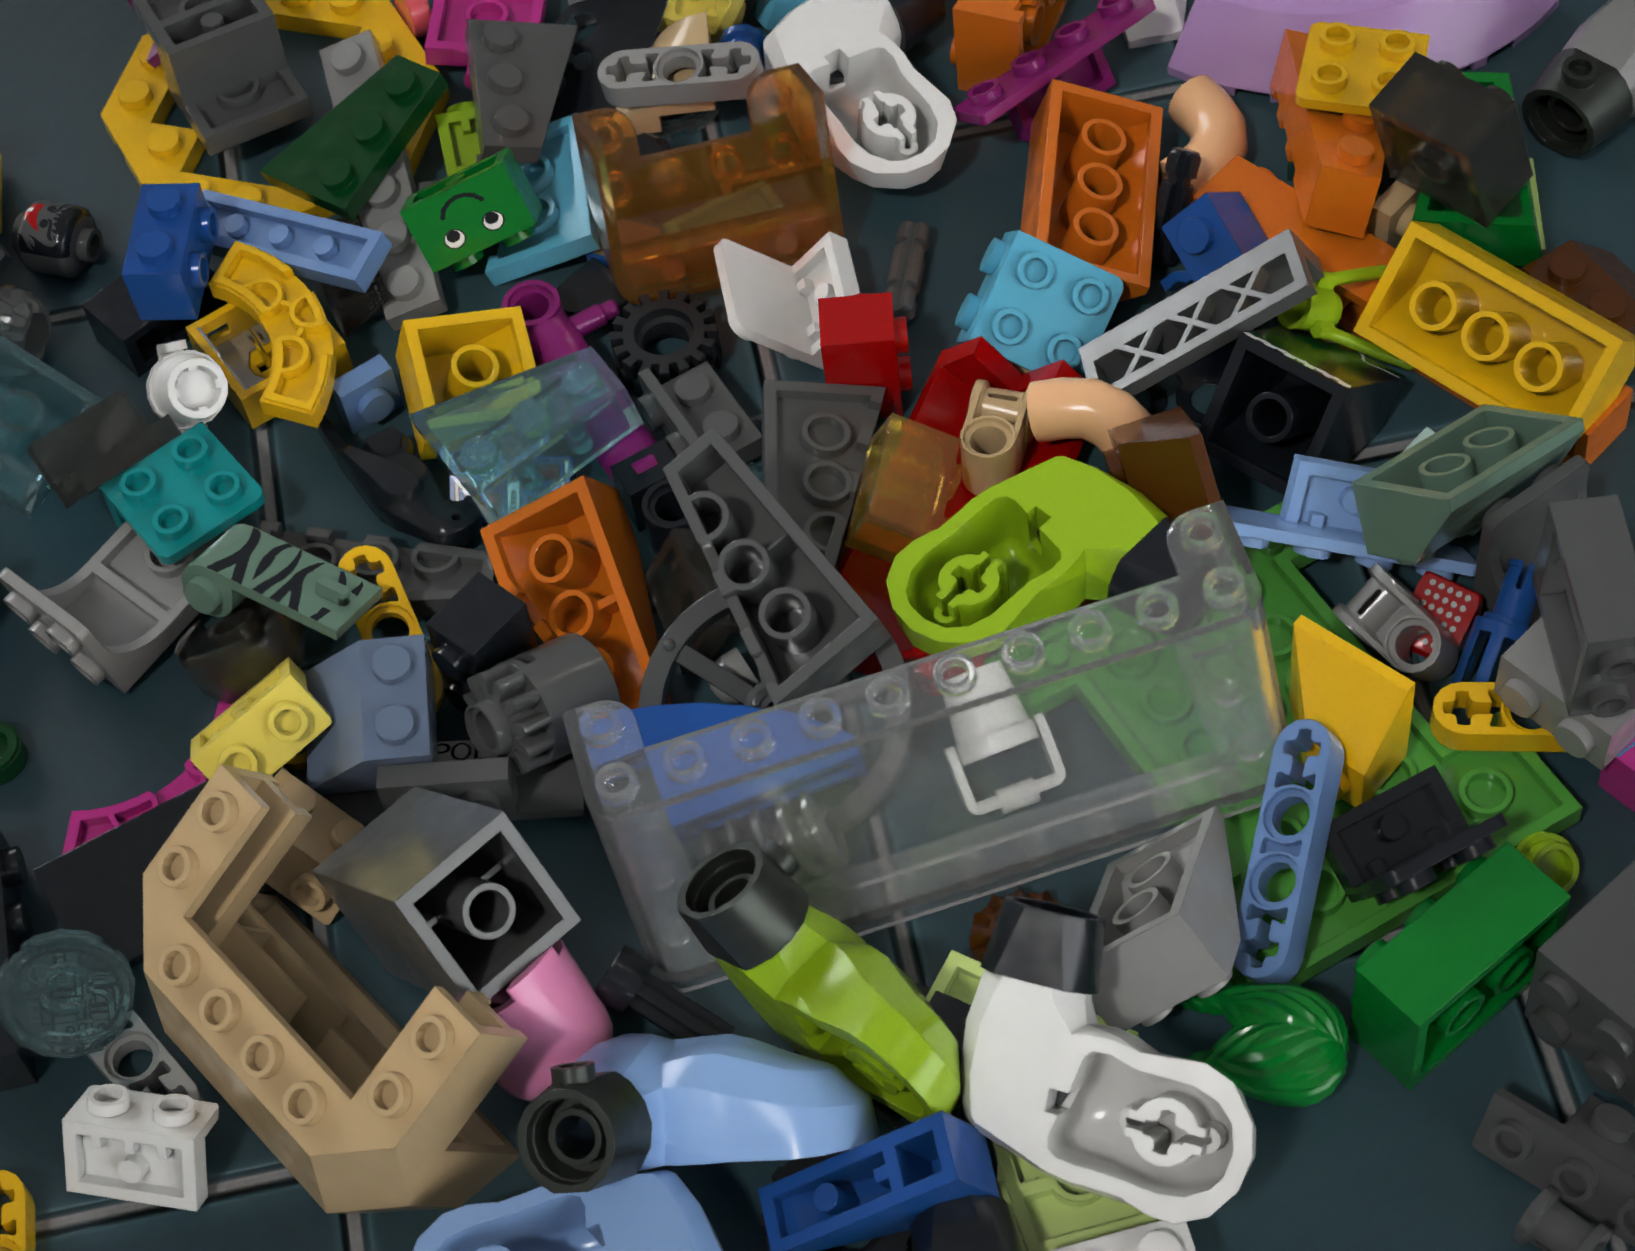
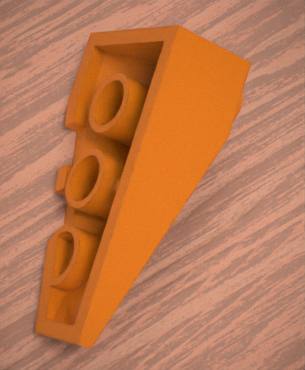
M582 475L480 529V533L499 586L526 603L530 620L534 624L533 629L541 640L546 643L566 633H576L586 638L600 652L613 674L620 696L621 711L639 708L640 690L645 670L658 644L639 548L618 489ZM669 691L666 704H671Z

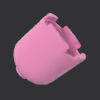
M561 938L490 998L492 1002L489 1006L511 1029H519L528 1038L496 1081L510 1096L532 1102L552 1084L550 1069L552 1066L575 1062L595 1044L613 1038V1024L605 1005Z

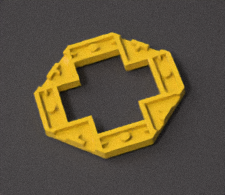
M264 0L274 14L278 29L348 39L371 30L379 42L384 65L396 55H399L439 72L435 65L426 64L424 49L390 0ZM149 33L142 36L100 114L107 132L113 142L117 144L140 187L142 184L200 183L202 192L206 189L323 218L335 215V213L278 187L194 174L193 172L205 147L193 129L164 125L175 100L170 93L162 65L154 68L146 61L154 43ZM448 88L406 146L413 176L437 126L435 115L443 113L450 98Z

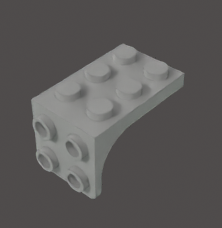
M125 521L77 573L54 587L37 590L9 568L5 567L0 572V582L10 593L3 601L14 613L31 625L28 631L54 654H57L62 649L72 656L69 660L70 663L93 684L98 686L106 679L123 693H126L200 613L185 598L181 580L182 571L231 527L178 562L166 565L158 560Z

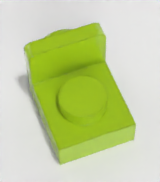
M473 101L453 104L446 109L447 113L435 115L447 177L477 162V154H480Z

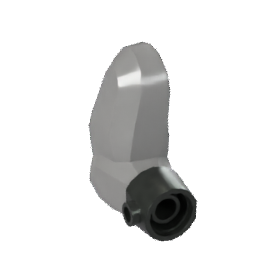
M1608 0L1577 28L1562 51L1553 56L1526 94L1522 103L1523 119L1530 133L1540 145L1563 157L1580 158L1624 126L1630 118L1635 117V0Z

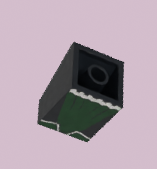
M1283 325L1241 332L1199 430L1202 433L1208 455L1285 495L1295 454L1346 463L1381 431L1405 376L1358 351L1330 340L1314 338L1311 332L1292 330Z

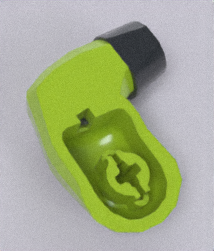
M1056 456L989 487L971 499L941 527L913 540L895 556L886 583L892 609L899 627L914 647L936 658L971 661L999 652L1035 625L1060 619L1076 610L1085 599L1108 601L1111 609L1165 638L1174 639L1189 631L1205 615L1221 588L1225 567L1223 561L1180 521L1168 517L1141 492L1097 467L1066 456Z

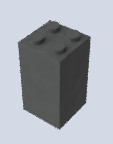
M415 786L312 870V873L388 974L431 992L434 986L443 987L457 1002L461 1000L467 990L483 992L489 999L492 998L581 921V918L504 811Z
M1635 860L1537 950L1524 1016L1529 1020L1531 1028L1541 1040L1555 1048L1561 1046L1583 1065L1587 1076L1597 1087L1609 1094L1617 1093L1632 1107L1635 1106Z

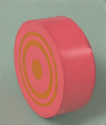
M394 0L396 11L415 38L418 40L426 37L431 17L428 1Z

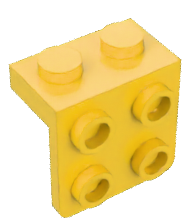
M1317 22L1312 24L1309 29L1297 83L1296 104L1306 109L1390 119L1385 164L1409 167L1413 143L1425 145L1430 108H1422L1420 104L1432 105L1437 70L1426 68L1430 35L1411 33L1399 29L1386 30L1352 26L1341 22Z

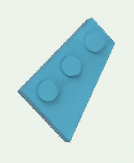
M578 113L550 122L538 163H519L543 209L536 225L533 226L535 232L510 247H504L502 241H500L497 255L489 256L485 274L494 287L600 249L587 131Z

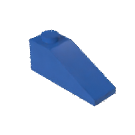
M939 1111L758 1189L770 1251H820L910 1230V1225L914 1219L934 1205L968 1195H986L1000 1198L986 1137L973 1125L943 1111Z

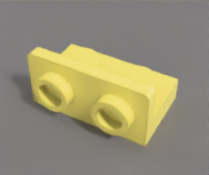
M288 656L191 739L190 760L209 780L220 764L273 775L331 725V715L308 691L305 673Z

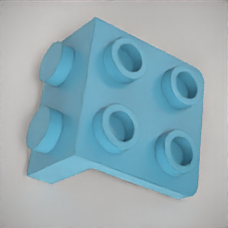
M1020 230L1006 232L1002 240L993 238L980 264L979 270L986 273L977 296L972 293L966 296L957 314L955 326L962 330L956 342L961 344L982 336L1006 360L1028 371L1064 359L1084 378L1085 371L1078 348L1104 334L1123 292L1122 280L1112 273Z

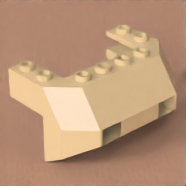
M220 764L143 872L144 974L164 1032L326 1213L363 1214L461 1207L521 1157L514 1145L478 1109V1106L528 1038L519 1029H511L489 1006L492 1001L483 992L467 990L461 1000L457 1002L443 987L434 986L406 1026L402 1028L278 896L258 893L312 816L304 808L296 807L277 788L280 783L272 775Z

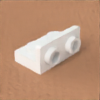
M119 1084L89 1086L62 1119L66 1190L197 1212L208 1197L205 1137L219 1119L218 1104L194 1100L185 1094L160 1095L128 1090Z

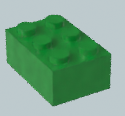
M1509 842L1502 845L1488 858L1480 855L1471 860L1458 874L1452 889L1439 900L1433 896L1423 900L1411 912L1405 922V928L1388 943L1384 939L1375 941L1358 958L1354 966L1356 974L1354 993L1350 1001L1352 1011L1349 1035L1410 1091L1530 987L1537 950L1565 925L1571 895Z

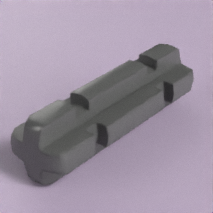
M906 220L899 225L896 237L898 244L894 247L887 279L889 287L885 290V293L892 292L894 317L906 316L907 323L915 317L918 303L915 299L920 293L926 264L924 256L928 253L931 239L929 236L930 228L923 221L915 223Z

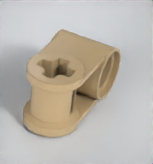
M976 380L970 396L968 413L960 432L962 481L966 489L972 494L979 495L989 487L1019 474L1028 443L1034 437L1028 419L1027 390L1020 392L990 387L987 380Z

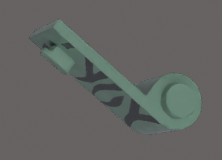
M244 523L232 526L182 571L181 577L186 600L200 613L215 617H226L248 597L336 641L382 598L381 587Z

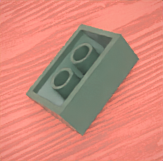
M1483 404L1352 482L1367 554L1396 559L1402 565H1415L1432 559L1437 549L1457 537L1475 532L1479 528V523L1482 522L1485 513L1498 500L1504 497L1514 498L1530 487L1545 468L1555 463L1560 464L1585 431L1583 419Z

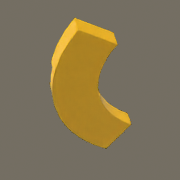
M234 241L208 285L214 298L229 302L253 317L264 329L271 341L272 365L270 376L259 400L263 413L318 428L327 410L336 375L334 341L324 310L315 293L311 292L294 275L293 269L287 264L256 247Z

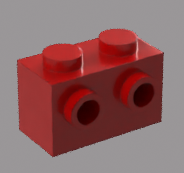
M892 292L859 293L852 296L819 298L820 346L825 383L886 387L878 418L903 416L901 392L913 391L910 355L898 356L901 353H909L906 316L894 317Z

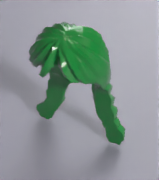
M1228 982L1218 992L1209 997L1199 998L1195 995L1178 1004L1186 1010H1194L1201 1014L1225 1016L1232 1029L1218 1040L1211 1050L1197 1051L1185 1059L1207 1063L1235 1083L1245 1096L1271 1103L1275 1106L1305 1108L1331 1095L1346 1074L1345 1067L1349 1065L1346 1057L1350 1050L1347 1043L1349 1036L1346 1024L1336 1006L1318 992L1291 984H1233Z

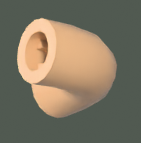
M1198 75L1182 84L1174 93L1169 103L1168 113L1170 119L1190 139L1188 145L1184 148L1198 152L1201 157L1197 179L1191 180V184L1194 185V195L1237 154L1245 159L1248 151L1247 124L1244 115L1232 97L1210 76ZM1168 157L1159 161V189L1162 178L1168 177V173L1165 172Z
M1059 377L1032 381L1027 388L1028 419L1032 433L1039 443L1063 439H1082L1095 445L1103 453L1113 449L1108 429L1152 416L1129 392L1097 378Z

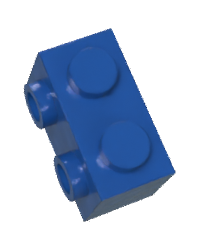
M200 183L142 184L121 274L140 320H198L204 288L209 280V264L213 245L218 237L217 212L214 207H208Z

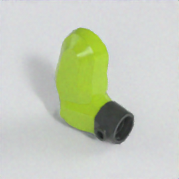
M768 840L762 848L750 842L735 843L724 846L708 855L692 870L682 884L677 898L679 914L707 953L714 956L734 986L789 1046L806 1057L835 1065L867 1091L872 1099L893 1109L912 1123L939 1111L951 1115L961 1096L958 1042L939 1015L935 1013L916 984L892 960L868 945L842 922L809 905L808 894L791 878L799 870V865L784 848L771 840Z

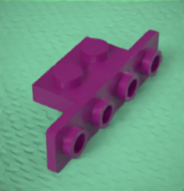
M1100 0L1096 5V11L1083 20L1067 23L1057 29L1054 33L1055 39L1040 49L1027 51L1017 56L1010 64L1011 69L996 79L986 80L973 86L967 92L968 98L953 108L957 121L985 126L1007 112L1018 139L1030 142L1031 123L1052 79L1105 92L1116 84L1102 46L1156 9L1154 1Z

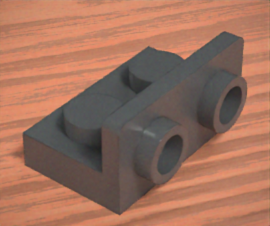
M707 361L662 385L649 368L637 373L644 394L636 399L640 412L651 430L655 431L659 428L664 430L667 435L664 437V440L676 456L682 453L712 426L745 464L762 455V434Z

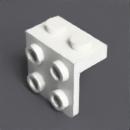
M828 231L793 266L729 239H722L714 247L713 251L728 323L733 332L746 341H753L778 351L791 359L800 360L823 370L818 299L852 296L860 293L847 239Z

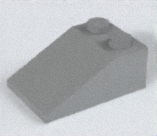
M1216 805L1110 862L1106 867L1089 912L1106 918L1099 994H1092L1094 1009L1108 1026L1118 1027L1126 1031L1140 1023L1144 1027L1154 1025L1165 1018L1175 1005L1195 995L1199 998L1209 997L1223 988L1232 977V968L1241 942L1224 816Z

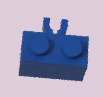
M1206 192L1161 227L1186 270L1172 272L1161 280L1160 283L1165 291H1177L1185 283H1194L1269 240L1241 192Z

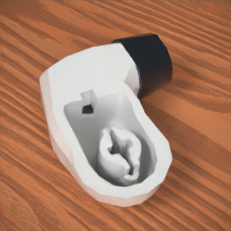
M806 0L785 15L764 39L766 78L781 102L798 139L812 152L832 163L852 179L871 187L907 189L925 183L934 176L942 167L957 118L950 99L914 69L905 53L943 24L946 17L944 0Z
M1005 896L980 966L984 968L965 1023L960 1068L964 1119L985 1137L1022 1158L1046 1175L1071 1187L1127 1203L1147 1216L1173 1224L1210 1217L1239 1191L1255 1158L1256 1126L1243 1093L1235 1083L1207 1063L1159 1053L1145 1041L1118 1027L1098 1023L1092 1002V994H1099L1106 918L1053 902L1027 897Z

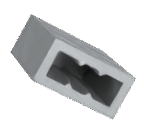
M1542 616L1501 656L1494 692L1501 697L1503 703L1513 713L1523 718L1532 719L1554 735L1558 744L1570 755L1577 758H1585L1602 771L1635 738V709H1628L1620 715L1607 718L1596 717L1592 714L1568 716Z

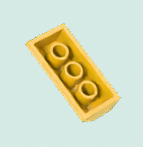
M1411 220L1353 329V332L1478 406L1487 404L1582 418L1585 429L1582 435L1615 401L1635 367L1634 334L1442 225Z

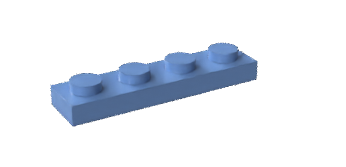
M203 190L208 207H214L218 216V237L216 242H214L211 255L225 258L234 241L273 255L292 268L295 276L366 293L393 246L381 231L215 191Z

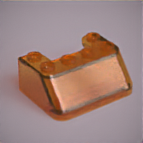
M799 63L764 71L751 82L746 96L751 131L640 156L635 127L623 112L614 108H599L572 115L589 206L613 282L627 301L640 305L638 297L647 293L651 301L659 300V290H669L670 299H674L678 291L687 292L690 295L721 287L713 249L722 239H729L793 266L828 231L844 237L824 94Z

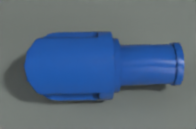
M1509 559L1508 569L1492 612H1484L1483 616L1475 617L1451 683L1470 682L1486 637L1489 638V642L1480 663L1475 682H1496L1501 656L1530 628L1529 623L1538 602L1532 582L1534 564H1530L1528 568L1524 566V561Z

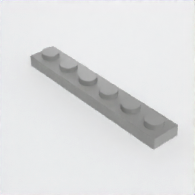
M371 30L319 50L333 108L384 66L379 42ZM406 147L359 213L364 228L383 232L393 245L379 269V274L387 297L382 301L385 318L394 331L401 329L403 320L433 317L448 311L439 273H433L399 213L408 196L417 192ZM377 273V274H376V276H377L376 279H378V282H379L378 288L380 287L381 290H382V294L380 295V297H381V296H382L383 294H385V293H384V290H383L381 281H380L379 276H378V273Z

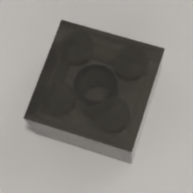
M1415 52L1369 104L1391 177L1486 228L1533 176L1526 148L1527 143L1523 136L1515 100L1498 86L1489 85L1485 87L1465 77L1459 68L1448 61L1441 60L1437 63Z

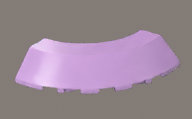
M1195 0L1167 66V74L1183 81H1188L1198 75H1208L1231 96H1235L1236 89L1270 94V102L1278 103V99H1272L1270 84L1285 28L1309 34L1311 25L1317 22H1341L1352 26L1386 30L1399 29L1411 33L1430 35L1426 63L1427 69H1436L1437 75L1444 70L1448 72L1459 71L1468 66L1476 70L1487 65V58L1492 53L1509 43L1514 48L1538 29L1557 9L1560 0Z

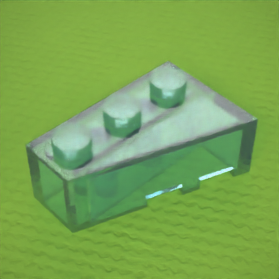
M592 346L408 415L432 453L488 525L546 495L644 423L625 386Z

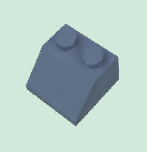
M424 634L358 640L304 672L308 691L331 715L332 720L331 725L306 746L308 786L320 795L376 790L377 766L439 762L434 665Z

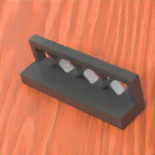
M1290 228L1286 229L1078 348L1086 378L1100 379L1135 396L1237 339L1241 332L1251 331L1317 294L1314 282L1324 277L1319 258Z

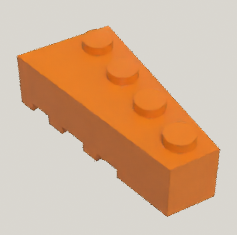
M958 0L952 8L954 38L950 49V63L957 67L958 89L969 91L978 83L996 79L1011 69L1010 64L1017 56L1027 51L1040 49L1048 44L1068 0Z
M1285 28L1270 84L1272 99H1278L1279 107L1276 115L1279 127L1284 128L1287 135L1285 145L1287 160L1293 162L1295 167L1293 183L1303 224L1363 239L1382 179L1390 119L1306 109L1298 106L1295 102V95L1308 34Z

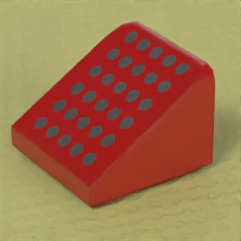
M1426 571L1419 580L1413 594L1420 600L1419 604L1451 632L1457 641L1460 653L1465 646L1475 617L1481 616L1483 598L1470 589L1431 571ZM1431 634L1421 635L1415 639L1410 651L1428 658L1433 649Z

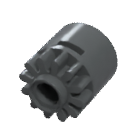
M566 633L468 678L467 682L471 692L463 695L464 701L468 705L464 716L465 726L472 744L484 758L509 757L515 777L521 774L524 775L573 753L565 727L621 711L618 688L609 666L595 646L586 638L576 633Z

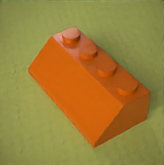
M1052 79L1031 123L1020 231L1118 276L1123 282V292L1118 302L1146 295L1150 288L1163 108Z

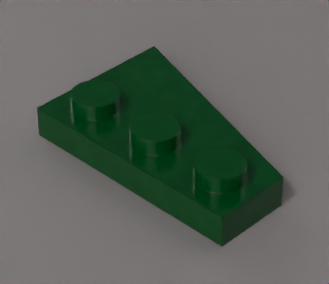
M396 55L260 169L259 172L268 183L348 220L354 221L449 85L441 73Z

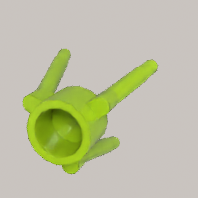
M1376 265L1338 272L1323 271L1324 277L1314 282L1317 294L1278 315L1280 323L1288 329L1311 332L1314 338L1330 340L1405 370L1411 371L1414 369L1411 365L1374 343L1337 328L1343 307L1341 298L1333 291L1334 286L1380 279L1387 265Z

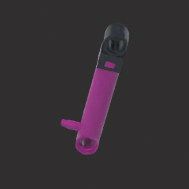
M527 280L517 283L503 297L501 308L521 306L539 378L615 485V488L618 489L626 514L639 532L645 528L647 529L653 553L661 560L669 563H687L697 559L703 554L702 548L697 543L663 471V468L677 456L664 439L657 442L583 338V336L607 325L608 321L619 316L620 309L615 300L609 299L568 317L563 310L557 289L550 283L542 280Z

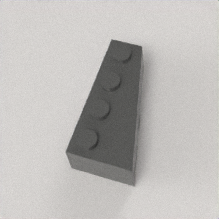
M713 426L663 468L695 539L701 546L709 563L722 596L726 599L736 620L744 643L761 673L770 698L780 712L795 716L802 714L892 637L877 616Z

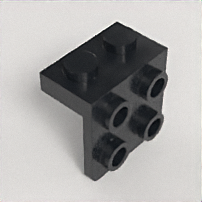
M1433 765L1332 819L1325 856L1351 904L1373 895L1380 906L1398 896L1399 898L1404 897L1437 879L1436 874L1444 872L1457 864L1460 866L1495 848L1497 845L1491 834L1505 827L1508 823L1502 812H1499L1468 825L1439 771Z

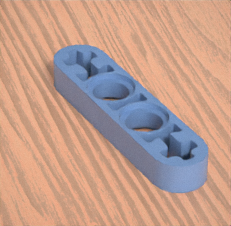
M1311 719L1296 720L1287 725L1278 735L1275 742L1240 902L1238 921L1241 942L1234 965L1243 975L1256 983L1285 984L1298 973L1306 948L1344 764V748L1340 739L1321 723ZM1314 742L1321 748L1318 756L1307 757L1304 765L1298 760L1299 753L1310 751ZM1305 780L1314 785L1312 790L1304 787ZM1297 803H1307L1310 809V818L1307 825L1295 835H1283L1281 819L1286 810ZM1282 869H1293L1296 875V884L1293 892L1280 902H1270L1267 896V885L1271 877ZM1264 914H1268L1271 917L1286 921L1284 924H1281L1272 919L1270 925L1262 919ZM1271 942L1278 945L1279 950L1276 956L1265 957L1263 963L1256 959L1258 949L1269 948Z

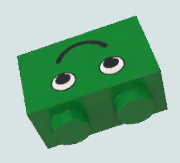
M508 147L409 195L399 213L433 273H436L450 265L454 271L463 270L484 256L482 250L502 241L504 247H510L525 240L535 232L533 226L536 225L543 206L514 153Z

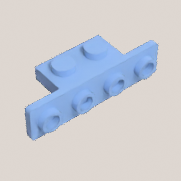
M1295 454L1280 515L1223 505L1230 529L1229 534H1231L1233 542L1251 548L1266 549L1270 541L1293 545L1292 550L1300 555L1321 560L1330 559L1332 552L1355 556L1354 561L1368 568H1371L1376 562L1387 570L1392 569L1393 563L1399 564L1396 559L1367 554L1352 482L1376 468ZM1445 544L1435 551L1436 554L1432 559L1420 564L1409 565L1415 566V571L1422 576L1426 571H1431L1452 581L1454 574L1475 576L1477 562L1463 547Z

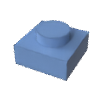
M381 354L334 381L332 394L340 418L353 435L367 426L383 420L391 412L404 405L393 370Z

